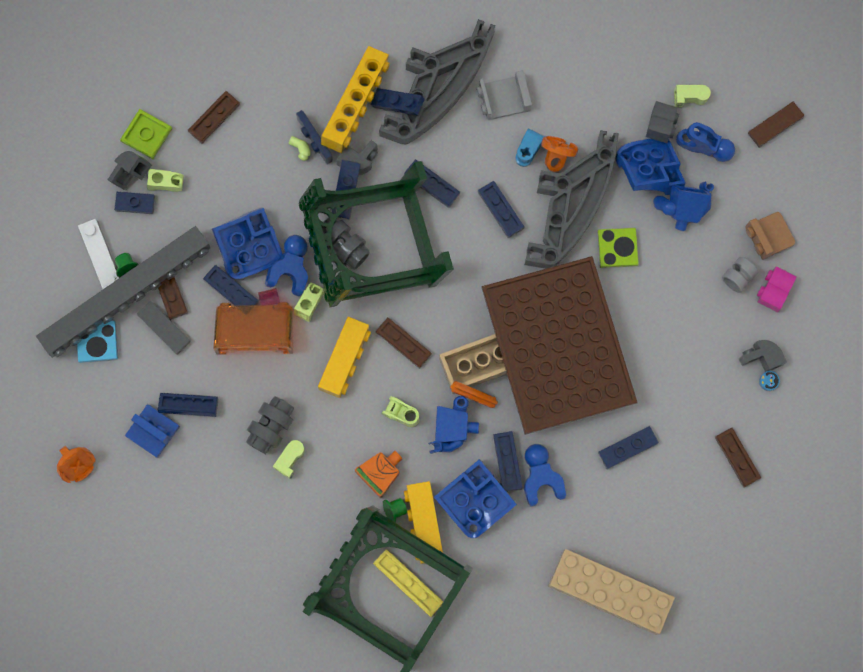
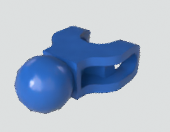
M698 122L691 124L688 129L679 131L676 135V142L680 147L707 156L713 155L717 161L727 162L735 154V146L732 141L724 138L721 139L722 136L717 135L712 128ZM687 135L688 139H690L691 141L685 142L682 139V136Z
M292 235L286 239L284 243L285 253L282 254L279 261L273 263L268 268L265 280L267 287H274L281 275H287L292 280V293L298 297L303 294L308 280L307 271L303 267V256L307 252L308 244L303 237Z
M541 444L530 445L525 451V460L530 466V475L524 484V492L529 506L532 507L538 503L537 491L542 485L552 487L557 499H565L564 480L551 469L550 463L547 464L549 460L547 448Z

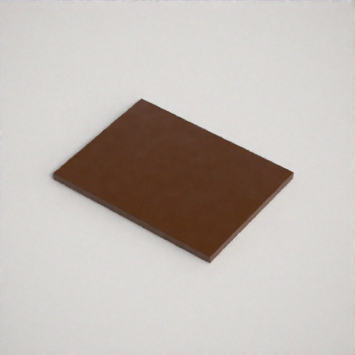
M593 256L481 287L525 435L638 403Z

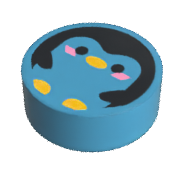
M773 371L763 373L759 379L760 386L766 391L776 389L780 383L779 376Z

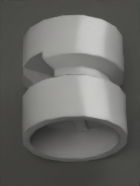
M739 257L732 265L733 269H728L722 276L725 284L738 293H741L747 287V281H752L758 274L757 268L743 257Z

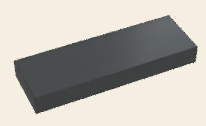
M151 301L137 313L176 355L191 342Z

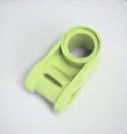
M390 396V402L386 410L382 411L381 414L407 427H415L420 420L417 409ZM414 413L416 419L414 421H407L405 419L406 415Z

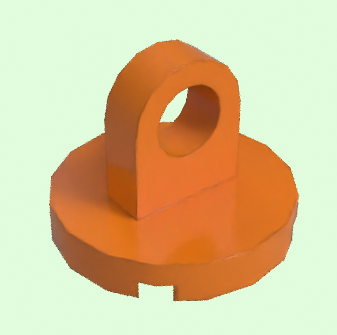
M546 136L543 137L541 146L548 150L545 165L552 172L560 171L565 165L567 156L575 157L579 149L572 142L570 145L566 144V140L562 138ZM554 158H559L558 164L551 166V161Z
M65 445L59 450L63 456L57 464V473L63 481L71 483L70 481L79 482L93 471L95 457L89 449L77 447L70 450Z

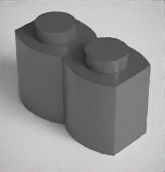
M656 101L646 137L667 143L669 138L673 139L676 129L673 127V124H677L679 114L676 113L677 107Z

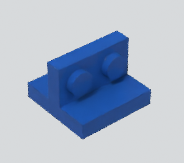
M147 404L139 416L137 414L131 419L133 425L125 436L158 458L180 426Z

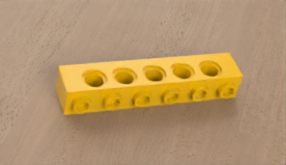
M370 46L367 47L321 136V145L339 153H342L344 148H348L352 139L350 137L352 132L355 133L358 129L359 118L364 117L367 111L366 105L368 102H372L375 92H373L375 87L379 88L382 82L381 75L383 72L386 73L390 66V62H388L389 54ZM337 129H344L345 131L340 132Z

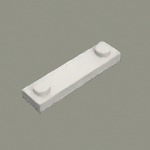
M96 219L78 225L102 289L119 279V277L116 275L115 265Z

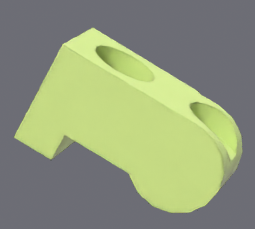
M676 85L674 89L675 107L682 108L684 103L704 105L711 95L709 87L706 85Z
M149 169L147 190L182 191L184 175L171 171Z
M310 282L294 308V315L310 322L325 289Z
M298 440L291 441L275 462L273 468L291 479L294 471L291 469L292 466L305 453L303 444Z

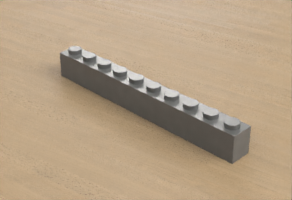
M194 226L36 335V338L52 358L54 356H61L67 347L77 345L83 336L94 333L102 323L110 322L116 313L126 311L130 307L129 304L142 300L146 296L145 293L150 290H156L161 286V282L175 277L177 271L181 268H188L197 257L205 256L210 249L209 243L199 229Z

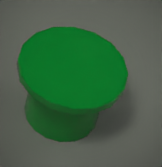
M122 253L115 258L118 268L116 275L120 278L139 265L133 261L129 253Z
M401 498L391 502L388 500L383 501L386 517L396 523V518L407 514L406 505Z

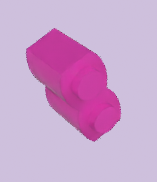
M776 266L773 271H768L765 277L767 283L765 287H760L757 293L759 297L757 302L779 312L796 280V276Z

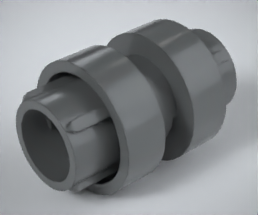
M327 218L324 223H329L330 218ZM336 220L331 235L334 252H336V256L344 266L348 265L351 269H357L370 254L369 250L365 247L366 241L358 234L351 236L349 234L351 227L343 220ZM322 227L323 233L326 234V228Z
M276 396L272 398L269 404L264 402L258 411L262 415L259 422L252 420L247 428V431L251 434L246 443L265 455L271 446L277 448L283 439L278 435L282 428L288 430L294 421L290 417L294 407Z

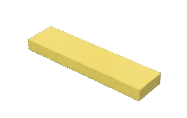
M387 549L373 563L430 617L441 607L443 601Z

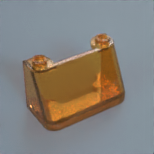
M279 302L277 305L242 306L220 303V306L216 307L213 349L216 355H226L229 349L231 353H235V351L277 352L278 349V351H283V354H293V307L289 306L287 302Z

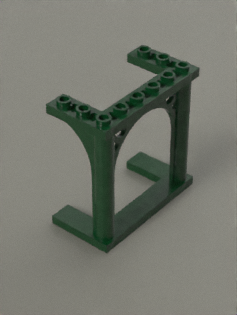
M422 161L415 162L400 181L331 191L324 189L321 178L314 179L300 198L299 208L303 211L305 217L304 226L308 229L310 235L309 244L313 247L315 253L314 262L319 268V280L324 286V298L328 302L329 307L338 306L341 301L427 284L429 288L436 287L454 270L449 251L441 252L436 258L434 257L416 191L427 180ZM403 198L423 268L368 277L354 273L345 267L336 256L332 246V228L337 217L345 210L354 206ZM332 209H336L335 214L331 212ZM318 214H326L330 218V222H322ZM322 227L326 228V234L323 233ZM332 262H334L337 266L335 270H333ZM350 277H353L356 280V282H350Z
M375 506L366 507L356 517L358 523L350 533L352 535L350 541H345L340 549V552H342L339 559L335 558L329 567L332 569L328 576L324 575L319 583L321 586L320 590L308 595L304 601L303 606L305 608L303 613L308 616L318 613L336 621L403 664L404 666L400 672H410L473 568L468 565H461L379 513L380 509ZM369 531H373L377 535V543L375 545L369 544L367 540V533ZM381 533L385 535L384 537L389 538L388 542H382ZM361 539L366 545L363 551H360L358 546L361 547L362 545ZM395 547L405 550L455 582L415 649L410 648L365 619L352 602L349 590L351 573L357 562L374 549ZM349 560L354 562L352 566L348 564ZM340 576L345 577V581L343 584H334L335 582L341 579ZM334 588H343L345 594L341 598H334L331 595V591ZM346 600L348 602V606L346 608L343 604L342 606H340L338 603H341Z

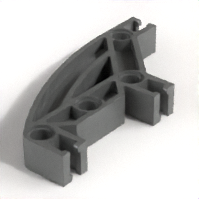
M478 19L471 37L431 54L412 47L411 56L406 62V70L418 75H416L409 93L421 95L425 100L418 116L402 113V119L385 114L384 124L379 129V136L406 145L437 124L455 106L475 78L490 46L496 25L490 24L487 31L488 35L484 37L478 35L479 30H482L485 22ZM481 44L483 47L477 49L474 47V45ZM416 58L422 61L423 63L420 65L411 62V60ZM428 64L435 65V68L428 69L426 66ZM454 70L443 86L430 98L437 77ZM390 124L396 127V131L387 130L384 127ZM407 130L409 134L402 136L400 131Z
M600 130L596 150L562 173L541 170L537 193L553 196L549 202L543 237L545 245L529 242L524 265L545 269L557 266L579 242L592 222L606 192L614 165L619 133H613V136L610 137L609 141L613 143L612 147L603 146V139L605 135L607 136V131ZM607 154L610 159L604 160L600 155ZM542 179L554 182V185L544 186L542 185ZM588 182L578 207L569 221L566 222L571 193ZM565 183L567 188L561 189L557 184ZM557 218L561 224L554 225L551 220ZM530 251L541 253V259L530 258ZM547 254H551L554 256L555 260L548 261L546 260L545 256Z

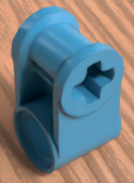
M529 128L527 129L515 157L518 165L522 167L530 165L535 154L539 151L542 139L545 136Z

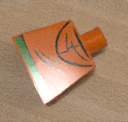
M396 451L387 458L380 452L358 466L355 472L381 499L400 474L395 466L402 460V457Z

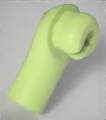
M291 136L289 145L298 148L300 152L298 155L299 159L303 161L308 160V156L311 155L308 143Z

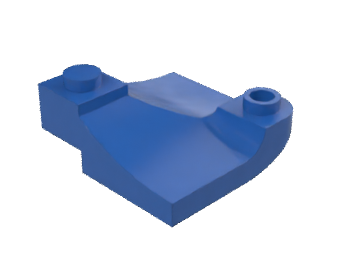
M654 139L634 141L622 146L617 151L615 160L618 167L623 168L633 191L655 190L664 192L665 195H670L672 185L685 186L686 184L679 170L681 163L670 140L667 143Z
M264 208L255 209L231 221L211 228L221 252L225 270L233 279H242L266 270L282 257V250L273 226H270ZM234 266L238 267V271L236 273L233 272Z
M480 459L434 496L457 526L470 538L479 537L517 505ZM472 524L476 525L477 531L472 532L470 526Z

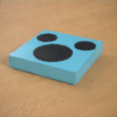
M110 321L106 324L102 323L94 333L86 334L81 338L82 340L77 344L79 363L118 359L115 321Z

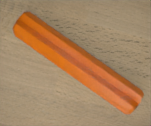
M454 381L450 386L452 392L489 408H494L498 403L495 397L460 382Z

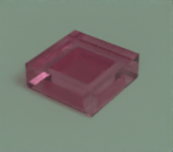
M277 288L258 293L261 307L280 303Z

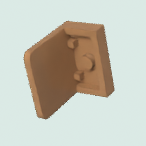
M775 212L760 220L755 218L750 220L745 226L747 235L752 239L755 250L762 260L795 244V240L780 212Z

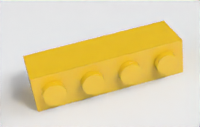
M347 317L319 382L318 389L338 398L342 394H346L349 387L347 383L349 376L353 377L356 366H354L356 359L360 360L364 351L362 345L364 341L368 342L371 335L368 324Z
M430 481L407 485L404 497L405 502L410 503V510H407L409 522L413 521L414 529H410L411 533L443 553Z

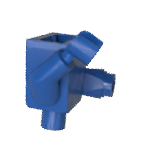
M706 181L700 183L699 188L672 185L670 200L664 196H656L653 200L654 207L657 210L663 211L665 215H669L677 220L676 229L686 231L688 222H700L701 218L711 209L710 191L714 189V185L710 183L706 187Z
M463 396L456 397L453 402V409L437 406L435 441L428 443L434 446V450L429 451L430 454L452 452L466 442L467 433L478 434L479 422H468V413L466 411L469 401Z

